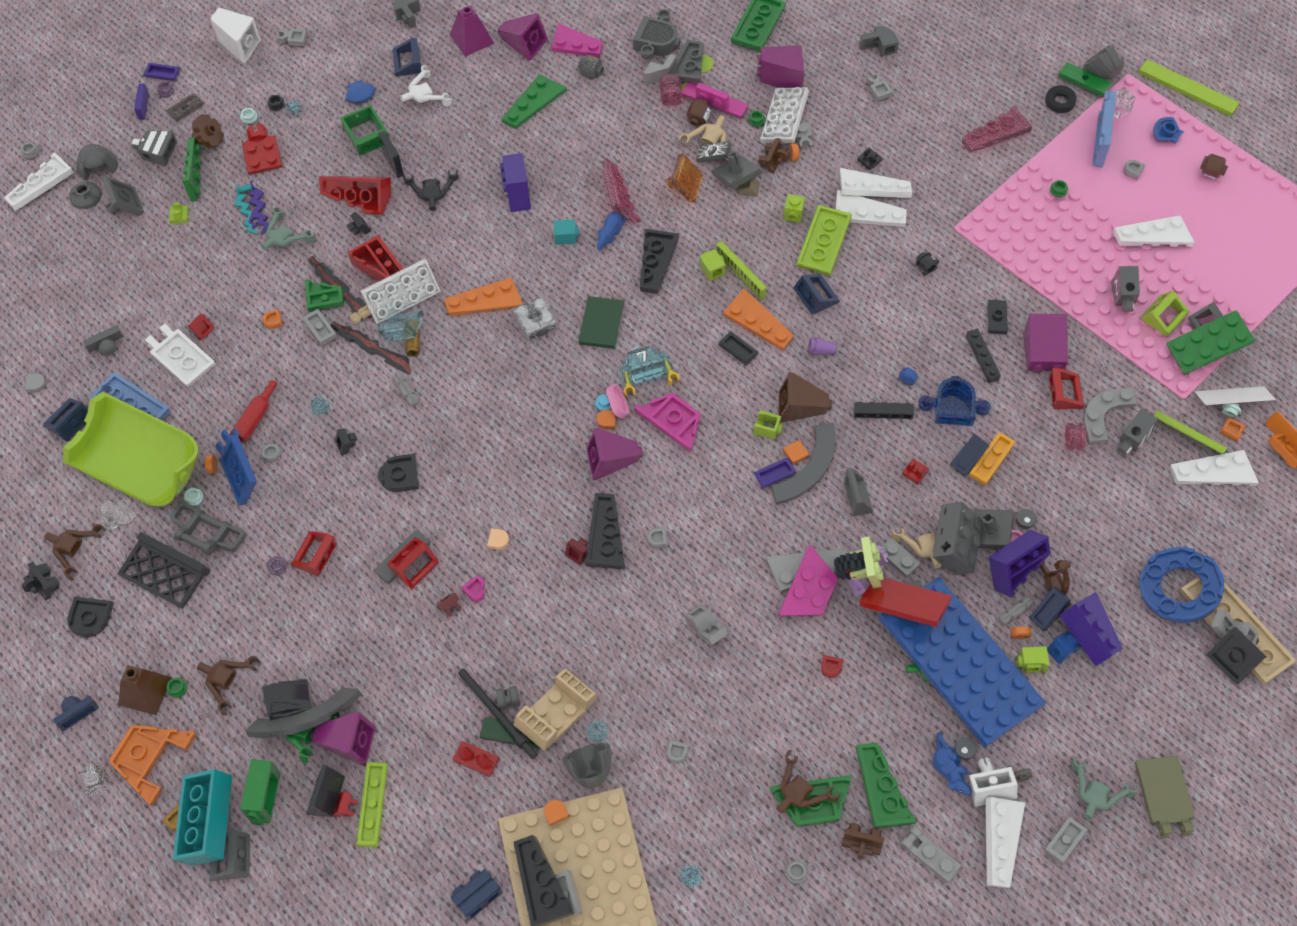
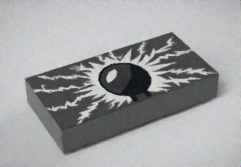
M730 141L701 145L696 160L701 163L728 158L732 144Z

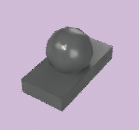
M113 326L83 342L89 353L98 349L104 355H112L117 348L115 341L122 338L123 335L118 326Z

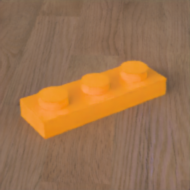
M998 432L989 448L971 470L969 477L986 486L1016 441Z

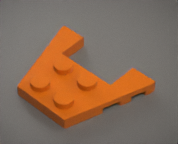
M131 725L109 759V763L153 807L163 789L145 779L168 743L187 751L195 739L196 733L193 731H178L177 729L165 730L158 729L157 727Z

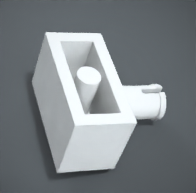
M983 758L980 759L977 764L981 773L969 775V786L971 787V797L974 806L986 805L985 798L988 797L1007 800L1017 799L1018 784L1012 768L993 770L989 758H985L986 764Z

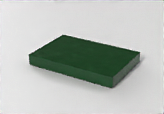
M588 296L579 345L615 349L624 300Z

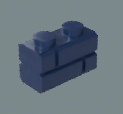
M486 869L482 872L478 870L470 877L471 881L465 886L461 884L456 887L452 892L453 896L450 897L468 921L503 893L500 886Z

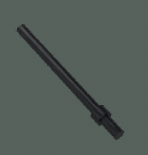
M464 668L458 672L459 676L514 738L515 744L519 749H523L531 759H535L538 753L529 744L528 738L524 734H520Z

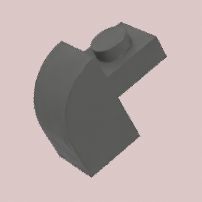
M395 0L394 10L397 21L402 19L403 23L408 24L410 29L415 27L414 13L421 11L419 0Z
M874 26V32L861 35L859 46L861 50L877 47L881 56L897 53L899 41L891 29L884 26Z

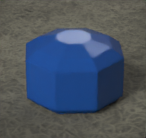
M909 367L903 368L899 373V378L907 385H914L918 379V374Z

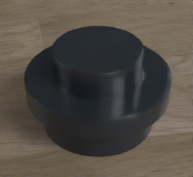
M272 95L268 99V107L273 111L281 110L285 105L284 99L279 95Z

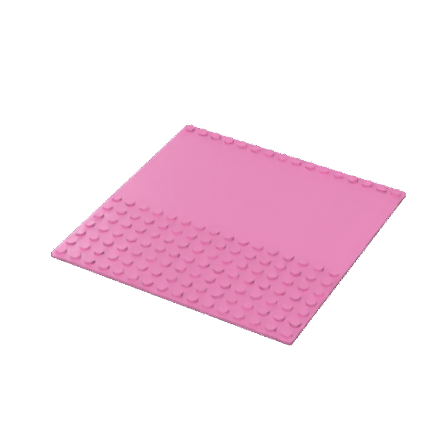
M1126 74L1109 89V91H1116L1111 143L1103 168L1092 165L1097 122L1101 121L1098 119V114L1101 111L1104 97H1100L960 221L954 229L1178 397L1186 399L1227 357L1225 356L1183 375L1166 342L1194 330L1188 317L1215 302L1223 316L1237 310L1249 331L1252 332L1297 287V185L1132 75ZM1173 117L1179 129L1184 131L1177 143H1172L1171 141L1161 142L1155 139L1153 128L1160 118ZM1209 154L1224 157L1226 159L1225 165L1228 166L1225 175H1220L1218 179L1203 175L1202 169L1199 168L1204 157ZM1129 160H1136L1145 164L1137 180L1128 177L1123 171L1126 162ZM1057 180L1066 182L1068 186V192L1063 197H1056L1050 192L1051 184ZM1180 215L1195 243L1193 247H1186V245L1170 247V244H1160V246H1152L1150 244H1143V246H1119L1113 230L1115 227ZM1119 266H1138L1140 296L1134 304L1133 312L1125 313L1122 306H1116L1114 303L1111 280ZM1173 290L1188 308L1189 314L1169 336H1164L1146 324L1141 316L1161 294ZM1168 306L1160 314L1159 318L1168 326L1179 312ZM1210 315L1198 319V321L1203 326L1215 320V317Z

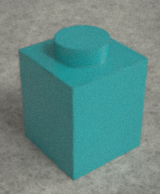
M575 219L554 220L555 245L575 244L576 237H580L579 226H575Z

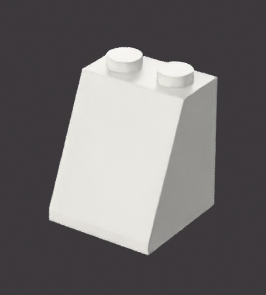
M218 7L211 17L218 42L242 63H246L261 41L254 18Z

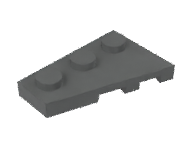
M686 41L669 74L670 80L701 83L703 42Z

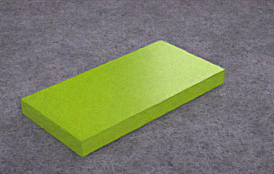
M818 205L796 266L831 276L852 214Z

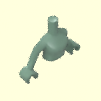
M274 207L272 209L273 217L266 231L268 240L262 243L261 247L263 250L268 249L274 244L285 247L291 242L305 239L306 243L311 244L315 242L316 237L315 234L311 235L310 230H306L304 234L294 236L293 232L283 224L274 229L277 220L284 218L283 211L279 212V208Z
M1075 757L1071 763L1072 770L1078 772L1079 798L1087 804L1083 815L1085 819L1091 820L1096 809L1107 811L1124 796L1128 798L1134 797L1139 789L1136 787L1134 791L1128 788L1129 782H1127L1123 790L1113 795L1107 802L1108 795L1111 792L1108 786L1098 781L1090 780L1089 786L1086 789L1083 769L1086 761L1079 765L1076 763L1077 757Z

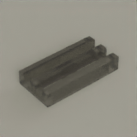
M192 93L167 109L166 112L177 123L204 106V103L195 93Z

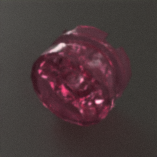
M1067 423L1065 428L1067 450H1073L1074 448L1084 450L1086 445V427L1084 423H1078L1077 425Z

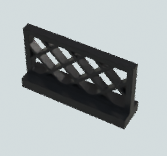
M140 531L136 537L138 542L119 570L118 575L183 609L202 578L207 576L211 570L200 562ZM142 547L147 549L148 556L138 559L140 549ZM162 557L164 565L154 568L153 559ZM149 560L150 569L141 572L139 563ZM136 565V574L130 576L125 574L130 566ZM177 565L180 573L170 576L169 567ZM165 569L166 578L157 580L155 572ZM151 573L153 582L144 584L142 576ZM189 574L196 575L193 583L186 585L184 576ZM181 577L182 586L173 589L171 580ZM167 582L169 590L160 593L158 584ZM183 590L184 597L179 603L175 601L174 593Z

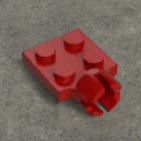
M256 124L257 131L255 132L253 125L249 126L246 130L248 140L241 143L249 175L283 167L277 139L275 136H268L267 129L262 124Z

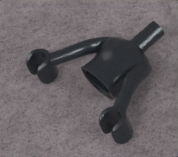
M449 170V179L442 191L438 179L424 180L422 182V192L414 183L413 174H411L410 179H406L405 175H403V180L406 185L411 186L420 199L429 201L430 211H435L436 200L443 198L447 194L452 183L459 179L458 170H456V174L451 175Z

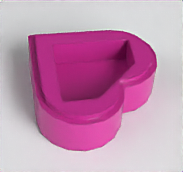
M473 577L461 587V590L473 602H480L485 596V581L482 577Z

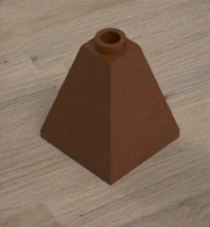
M793 372L788 373L779 389L778 415L781 416V422L824 415L827 410H831L832 400L829 399L828 393Z
M127 665L120 682L118 705L157 715L167 692V683L172 677Z

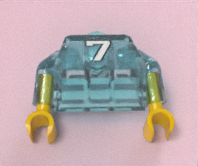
M641 346L633 347L632 351L627 353L628 359L624 361L621 367L623 385L626 386L624 388L626 398L628 391H632L635 397V389L631 386V383L635 385L667 375V373L669 375L667 379L669 385L672 386L673 384L671 378H675L677 383L679 381V374L673 372L674 368L668 355L656 351L652 346L643 348Z

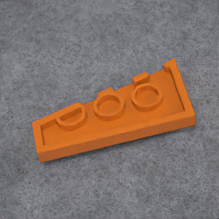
M512 277L443 299L449 316L473 314V312L480 311L490 312V310L499 309L508 310V308L518 309L520 306L524 308Z
M745 288L741 290L723 312V316L782 351L794 339V335Z

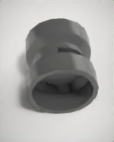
M512 686L507 690L502 688L496 689L499 709H506L510 705L513 707L520 706L517 686Z

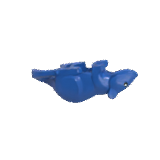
M616 207L605 218L603 228L598 230L597 250L603 249L608 243H613L615 234L620 233L622 226L627 220V212L623 208Z
M938 732L936 734L937 749L933 756L934 767L946 777L949 782V789L970 796L972 794L971 787L964 781V775H969L970 773L965 766L959 765L962 761L953 747L950 748L942 733Z

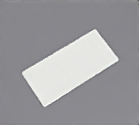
M1264 386L1194 391L1205 405L1276 400Z

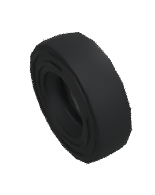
M1058 85L1049 89L1045 97V103L1051 111L1067 113L1074 108L1077 96L1071 88ZM1059 95L1064 96L1067 102L1059 103L1054 98Z

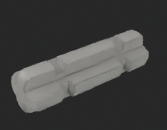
M396 376L394 378L395 383L408 400L410 406L417 405L419 399L408 382L405 381L404 376Z
M1028 596L1024 597L1020 602L1006 610L1007 612L999 615V623L1002 626H1006L1011 620L1013 621L1024 613L1025 609L1028 610L1032 607L1033 601Z

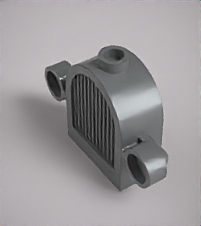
M659 10L657 19L648 16L643 17L633 38V50L640 51L642 58L651 59L654 55L665 56L679 48L681 39L677 38V30L669 22L670 12L668 10Z

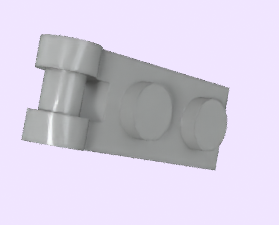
M914 826L909 830L907 838H903L900 841V845L947 883L962 866ZM916 840L921 843L918 848L913 845Z

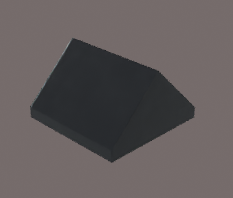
M323 764L318 774L306 814L333 817L345 776Z

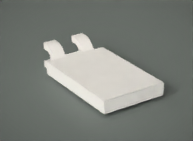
M166 324L159 328L163 332L162 335L166 338L161 343H158L151 335L145 339L148 347L152 349L150 351L151 355L187 388L216 365L214 360L179 329L173 332Z

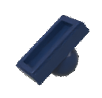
M974 433L950 464L966 476L990 445Z
M1053 587L1029 618L1043 631H1047L1052 623L1060 618L1059 615L1064 612V609L1071 600L1057 587Z
M90 695L82 701L76 696H69L62 701L61 709L63 713L53 720L62 731H65L99 709V706Z

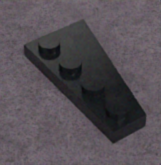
M645 229L640 289L641 292L658 294L679 240V235L673 232Z
M595 493L586 566L625 570L614 494Z
M531 835L514 841L530 925L543 926L574 915L537 837Z

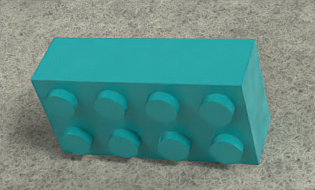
M212 769L183 776L173 861L193 866L224 859L233 775Z

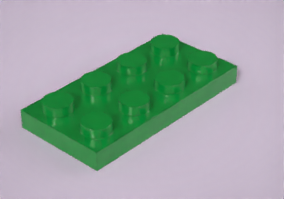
M751 0L731 37V43L761 52V47H764L786 7V2L782 0Z
M1235 310L1166 342V345L1183 375H1186L1255 343V339L1238 311Z

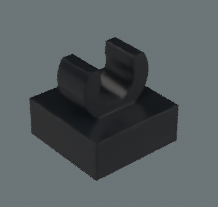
M868 147L858 157L857 161L868 170H871L882 161V157Z
M357 212L350 215L354 222L349 223L347 227L354 235L361 231L364 234L371 232L365 220Z
M345 428L337 429L335 443L340 455L348 454L350 447L356 445L357 436L355 433L347 434Z

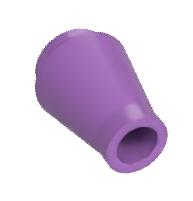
M818 337L810 338L808 352L812 353V355H834L836 344Z

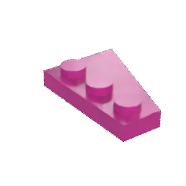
M558 23L551 51L583 56L590 54L600 58L603 42Z

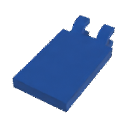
M233 429L232 435L228 434L227 430H222L221 437L226 442V447L222 445L221 441L217 442L215 447L221 455L220 462L238 506L247 503L257 480L238 438V430Z

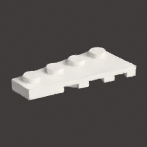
M55 152L50 156L52 158L47 163L43 162L39 166L41 168L35 174L31 173L24 184L20 183L4 198L15 211L74 173L71 167Z
M840 168L841 195L911 198L912 196L910 181Z
M837 190L836 210L852 214L850 223L906 226L907 209L861 196L841 195V191Z
M1180 215L1115 227L1113 230L1119 246H1143V244L1160 246V244H1170V247H1178V245L1193 247L1195 243Z
M1245 450L1170 465V470L1176 484H1247L1257 486L1259 483Z
M988 797L985 798L987 886L1010 888L1025 802Z

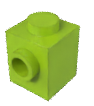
M792 194L787 195L783 220L801 223L805 197Z
M716 249L704 252L699 256V266L709 281L725 275V260L721 254H718Z

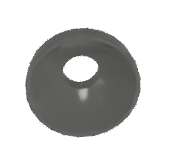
M80 182L69 193L71 204L78 209L92 208L102 197L100 188L92 182ZM80 188H87L84 193H78Z

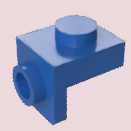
M1068 630L1053 640L1047 647V652L1058 664H1061L1068 656L1078 651L1081 645Z

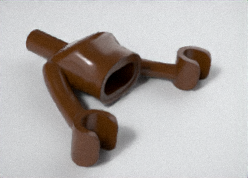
M94 525L92 531L65 530L60 536L49 532L45 534L44 539L54 543L52 552L65 568L64 575L68 580L73 581L74 579L69 574L71 572L78 573V571L73 566H70L62 554L73 557L82 545V539L78 537L96 536L97 538H102L97 532L99 530L106 531L103 525Z
M1059 560L1054 564L1057 571L1050 572L1045 566L1044 561L1038 568H1041L1045 574L1043 576L1045 588L1050 592L1053 587H1057L1067 596L1070 587L1068 569L1071 567L1070 562Z
M250 656L247 662L220 660L213 667L202 662L198 664L197 669L208 674L205 684L219 703L218 710L222 715H227L222 710L224 706L232 707L228 701L223 699L215 686H219L224 690L229 688L236 676V671L230 668L249 667L251 670H256L251 664L254 661L261 663L257 656Z
M788 750L785 755L787 766L780 785L781 793L785 799L776 809L782 814L791 804L805 808L826 800L836 802L839 799L840 792L837 796H831L830 792H832L834 787H830L826 794L805 800L813 791V787L799 775H796L789 782L793 765L797 763L798 756L793 760L789 759L788 756H790L792 750Z

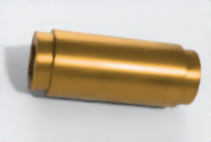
M408 320L405 323V351L409 357L418 356L420 352L419 324L416 320Z

